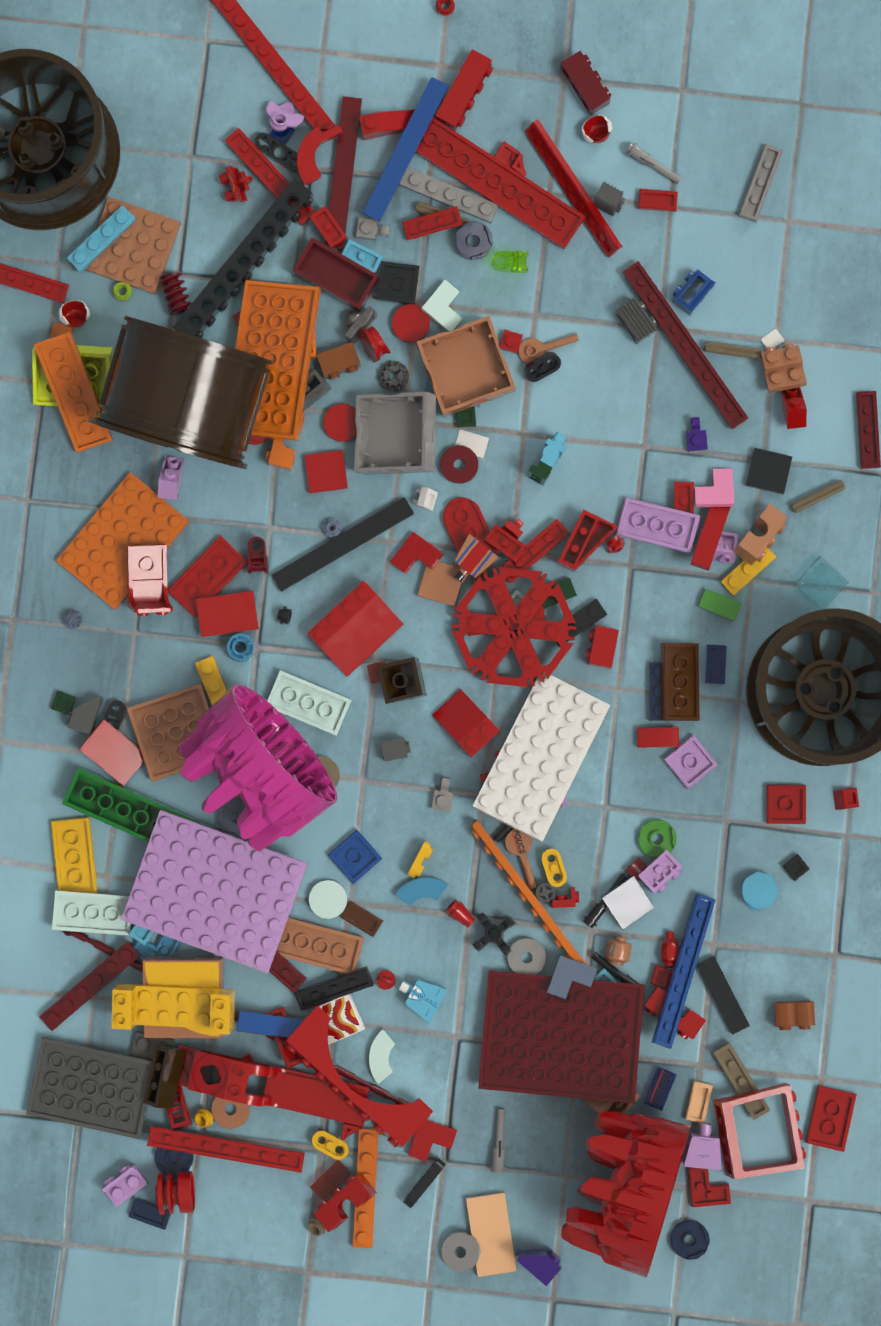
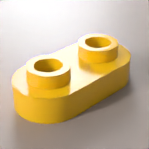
M424 841L407 874L412 878L420 876L424 869V866L421 865L424 858L429 859L433 851L430 848L431 843Z
M555 849L545 850L541 860L547 880L552 886L560 887L567 880L561 855ZM549 855H553L555 857V860L553 862H549L547 860V857ZM556 873L560 874V880L558 881L553 879V875Z
M319 1130L312 1137L313 1146L333 1159L342 1160L348 1155V1144L325 1130ZM323 1136L325 1137L326 1141L324 1143H320L318 1141V1138ZM341 1146L343 1151L338 1153L335 1148Z

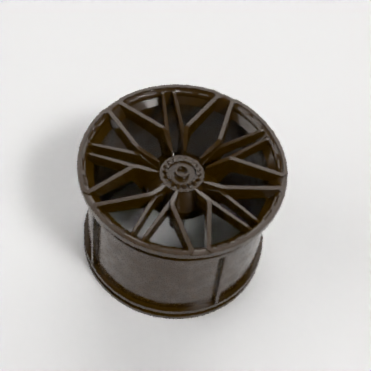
M15 49L1 52L0 97L10 90L22 86L25 112L0 98L1 105L21 117L10 132H6L0 125V134L2 135L0 136V142H8L0 148V161L6 157H11L15 163L12 176L0 180V187L14 183L10 193L0 190V220L15 227L36 231L58 229L74 224L88 216L103 202L115 182L120 163V139L116 124L108 108L96 95L86 77L67 60L50 52L36 49ZM32 84L37 109L32 117H30L26 85ZM35 84L60 86L41 109ZM68 89L74 92L66 120L55 123L47 118L46 115L65 90ZM80 96L92 107L93 115L72 123ZM94 120L93 126L77 134L66 133ZM94 131L92 143L81 139ZM79 145L90 149L82 164H73L65 158L67 146ZM59 165L63 166L72 176L66 180L57 167ZM51 172L55 178L56 187L37 193L35 188L37 175ZM25 173L26 186L22 194H16Z
M124 316L123 320H126L127 323L121 326L98 405L101 408V412L96 411L97 417H89L88 422L163 447L174 448L183 453L247 469L248 464L242 461V459H245L242 452H247L266 383L271 372L267 368L268 365H273L274 361L183 332Z

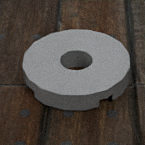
M523 938L511 945L510 949L512 951L508 953L507 959L514 973L536 975L543 969L546 962V954L539 942L531 938ZM524 952L532 954V960L529 963H524L521 960V955Z
M463 1231L455 1232L448 1236L443 1242L441 1249L442 1258L446 1265L458 1272L468 1271L473 1268L481 1254L480 1245L476 1238ZM459 1246L463 1247L466 1251L463 1257L457 1254L456 1250Z

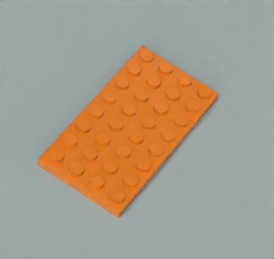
M252 280L245 281L235 349L274 361L273 365H268L267 368L271 372L251 436L298 441L321 294L320 287Z

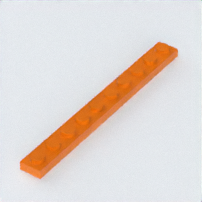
M478 820L473 823L471 832L477 840L481 838L484 841L483 848L489 855L493 853L497 858L494 861L501 871L503 869L506 870L509 874L506 877L512 886H518L521 890L518 894L524 902L527 900L530 902L532 907L529 909L537 918L540 915L544 921L542 926L548 933L552 931L556 937L553 940L559 948L564 947L568 952L565 955L566 958L586 964Z

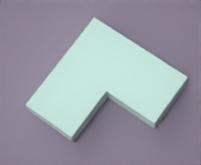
M444 280L422 306L421 310L446 332H450L455 329L463 318L449 307V304L459 291L448 281Z

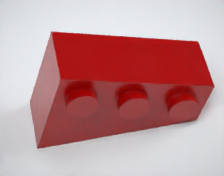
M583 509L557 564L575 572L618 526Z

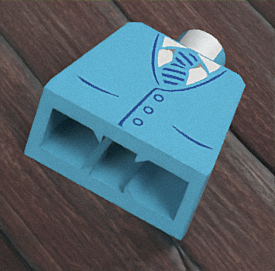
M417 979L414 986L403 981L398 991L408 996L405 1005L430 1023L447 992V988Z

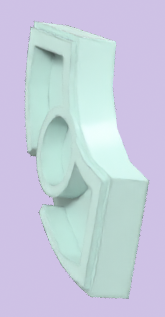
M384 1029L375 1037L369 1053L370 1070L377 1084L393 1072L389 1064V1054L395 1042Z

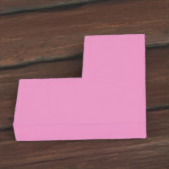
M732 468L713 469V486L694 488L695 507L734 506Z

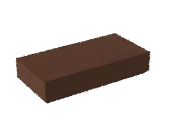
M351 900L340 917L372 937L375 936L384 921Z

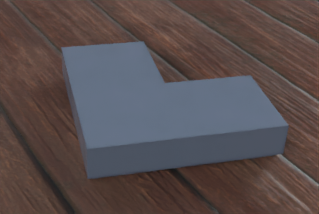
M560 956L547 993L566 1000L572 982L591 988L597 968Z

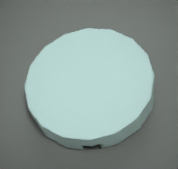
M324 880L312 888L309 894V904L311 910L317 916L331 919L339 916L344 911L348 897L341 884L331 880Z

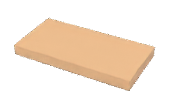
M505 1192L466 1198L471 1235L476 1238L481 1250L480 1258L476 1264L478 1277L517 1271Z

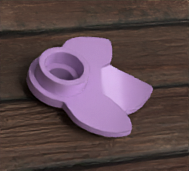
M270 101L267 105L266 112L270 117L269 123L274 130L283 131L287 127H297L303 122L304 116L294 114V106L291 101L280 106Z

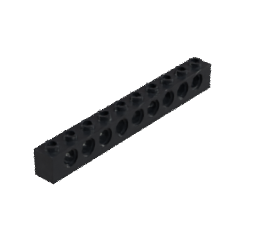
M294 178L173 326L174 330L202 338L204 336L203 331L207 326L210 328L216 321L215 316L219 311L222 313L227 308L228 300L231 297H236L241 289L239 287L246 280H250L253 275L251 272L255 267L259 268L265 261L264 256L276 248L277 240L280 237H285L289 231L288 227L292 222L296 223L301 217L300 212L303 208H308L314 200L312 198L314 196L313 192ZM291 199L299 200L298 205L295 207H290L288 203ZM279 214H285V221L278 222L276 220ZM268 228L274 230V234L271 237L264 236V232ZM256 243L262 245V249L259 252L252 251V247ZM243 258L250 260L249 265L246 267L240 266V261ZM231 273L238 275L237 280L234 282L228 281V276ZM219 288L225 289V294L222 297L216 296V291ZM206 303L213 304V309L209 312L204 311ZM194 318L201 319V323L197 327H193L191 324Z

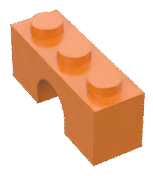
M302 412V419H301V425H300V432H299V434H301L302 427H303V423H304V419H305V413H304V412ZM271 438L270 441L273 442L272 449H268L266 455L269 466L292 471L296 451L285 447L283 444L284 439Z

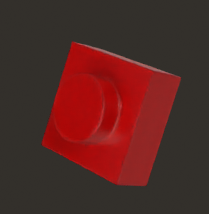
M504 330L499 348L518 354L523 335Z

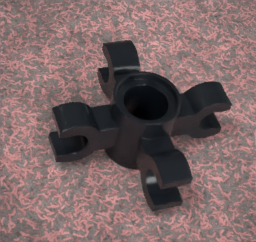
M484 913L477 916L485 928V936L472 944L479 952L491 942L496 943L504 955L510 953L512 950L503 938L504 932L516 924L514 920L509 916L497 926L492 924ZM492 929H498L499 936L496 939H491L489 936Z

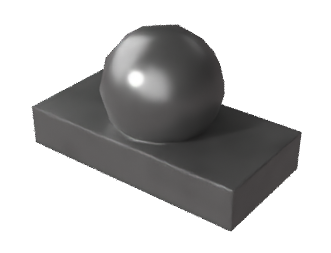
M368 306L362 314L356 310L349 311L346 314L345 324L350 329L345 333V337L349 342L355 344L359 339V329H367L376 319L377 313L372 307Z

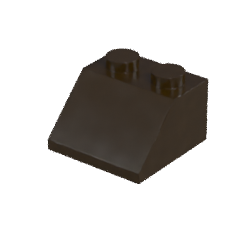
M412 657L377 666L385 704L427 696L419 658Z

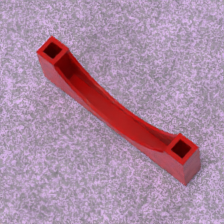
M317 1005L284 1041L286 1044L285 1048L293 1055L296 1053L301 1058L300 1062L305 1067L313 1068L316 1071L314 1073L315 1076L321 1081L326 1080L330 1084L329 1088L337 1095L340 1093L345 1098L343 1101L349 1107L353 1108L354 1106L358 1109V1115L365 1121L370 1120L374 1124L373 1128L379 1134L384 1133L388 1137L387 1141L393 1147H403L433 1113V1110L420 1098L408 1104H382L368 1100L350 1089L337 1073L330 1056L328 1024L332 1018Z

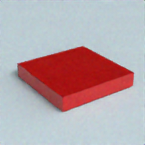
M343 450L305 455L310 494L348 489Z
M766 785V824H806V785Z

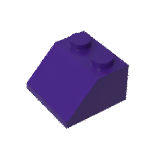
M546 1249L519 1250L515 1253L516 1260L545 1286L562 1269L560 1257L552 1250L550 1252Z

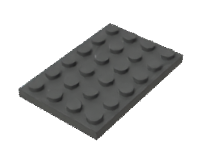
M42 1037L26 1114L141 1139L148 1104L143 1103L152 1060Z

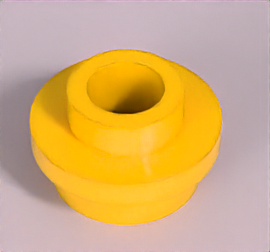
M201 1108L196 1112L194 1119L199 1127L205 1128L213 1124V1116L210 1111Z

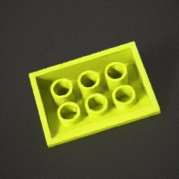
M77 345L97 399L100 402L113 358V347ZM34 347L32 349L33 405L58 406Z

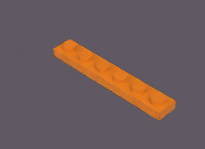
M361 1128L358 1140L357 1176L363 1174L374 1190H376L379 1133L375 1129ZM375 1195L364 1205L357 1208L355 1206L353 1247H373Z

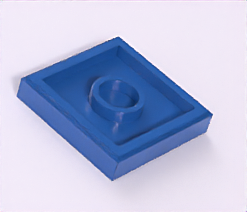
M358 830L354 831L328 854L353 884L383 859Z

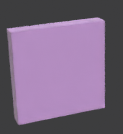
M694 735L663 759L687 789L691 788L718 766Z

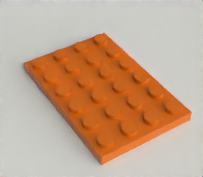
M130 472L56 561L116 610L128 596L127 545L166 544L168 549L190 521L165 500L158 498V495Z

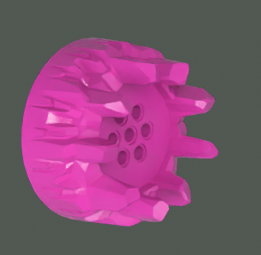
M234 685L198 720L197 729L178 748L179 753L186 760L180 773L182 778L193 782L214 771L217 772L220 784L202 803L201 809L204 812L213 813L236 796H240L246 808L236 820L241 838H249V846L258 852L268 847L280 837L294 835L337 801V792L331 777L305 739L274 706L244 685Z

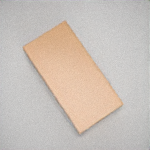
M693 1080L685 1115L686 1120L705 1123L713 1085Z

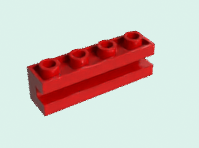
M473 49L471 50L435 115L437 120L449 125V128L456 131L458 126L462 127L466 119L464 116L466 111H470L475 103L473 98L476 93H481L484 87L483 80L485 77L489 78L493 71L492 59Z

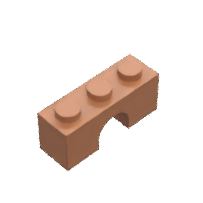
M769 503L754 523L761 530L762 536H756L749 531L733 552L751 566L756 560L760 562L766 554L764 549L766 547L770 548L776 541V538H774L775 534L778 533L780 535L787 526L784 522L788 517Z

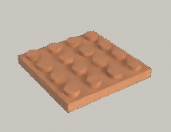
M108 197L97 229L122 205L136 218V221L97 257L85 271L117 282L126 283L131 287L156 295L161 282L159 278L163 276L181 222Z
M201 684L127 708L151 782L181 773L186 760L179 753L178 748L197 729L198 720L209 709Z

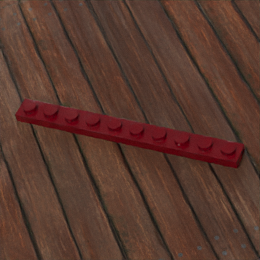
M637 261L624 270L622 273L730 428L733 430L746 421L748 416L640 262Z

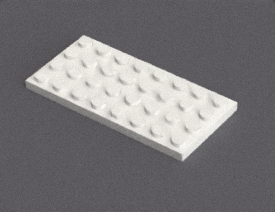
M545 673L542 674L545 682H542L540 677H538L535 682L536 686L532 687L472 806L480 812L541 843L610 707L609 704L552 675L547 680Z

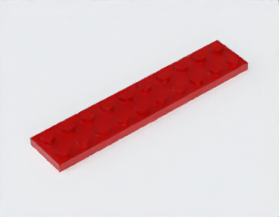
M433 117L416 153L565 250L586 216Z

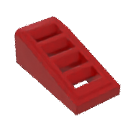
M178 1086L176 1094H179L180 1097L175 1098L174 1102L181 1101V1105L167 1108L173 1130L193 1125L182 1086ZM183 1109V1113L174 1115L175 1111ZM185 1117V1121L176 1122L177 1119Z

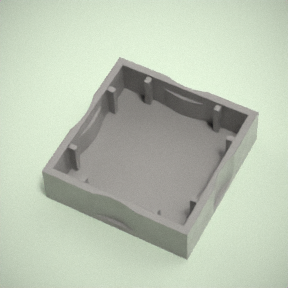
M407 392L396 395H356L355 423L357 438L355 443L354 472L363 475L434 472L435 394L429 392Z

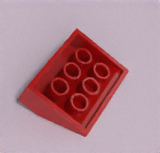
M362 581L307 634L348 677L404 624L365 581Z

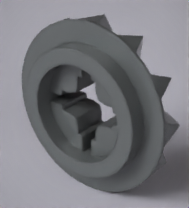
M390 361L383 364L379 370V382L388 391H400L409 381V372L406 366L399 361ZM388 370L392 371L393 373L398 372L400 370L399 374L397 375L399 382L395 379L389 380L390 373Z

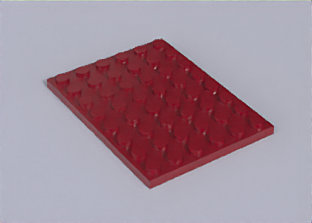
M489 971L478 1089L635 1104L645 985L594 980L590 988L572 982L565 1000L547 993L552 976Z

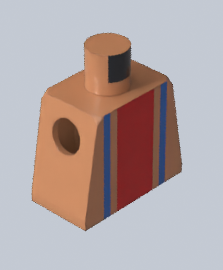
M469 534L454 561L460 568L453 577L463 583L468 575L477 579L498 560V556Z

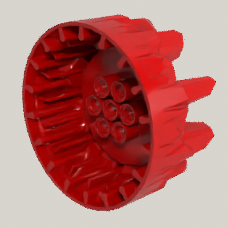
M614 1111L599 1112L594 1120L595 1129L603 1132V1135L586 1139L587 1155L593 1161L610 1167L614 1171L609 1179L591 1176L578 1188L577 1192L591 1202L601 1205L600 1211L595 1212L578 1207L568 1208L566 1210L567 1223L562 1226L561 1238L573 1246L601 1256L604 1263L647 1278L691 1126L641 1114L627 1115Z

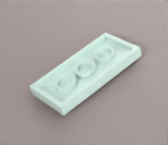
M280 670L267 701L280 713L337 736L352 700Z
M55 890L52 930L129 935L131 923L121 920L129 896Z

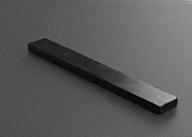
M404 497L272 574V577L282 592L414 515V512Z

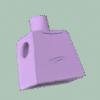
M700 1123L699 1133H690L683 1158L684 1167L712 1170L722 1169L720 1140L718 1135L711 1134L712 1124Z

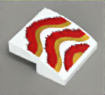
M351 994L319 1006L332 1018L328 1024V1045L365 1029Z

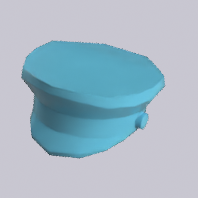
M757 871L743 880L741 893L746 906L751 910L769 908L778 896L779 889L769 874Z

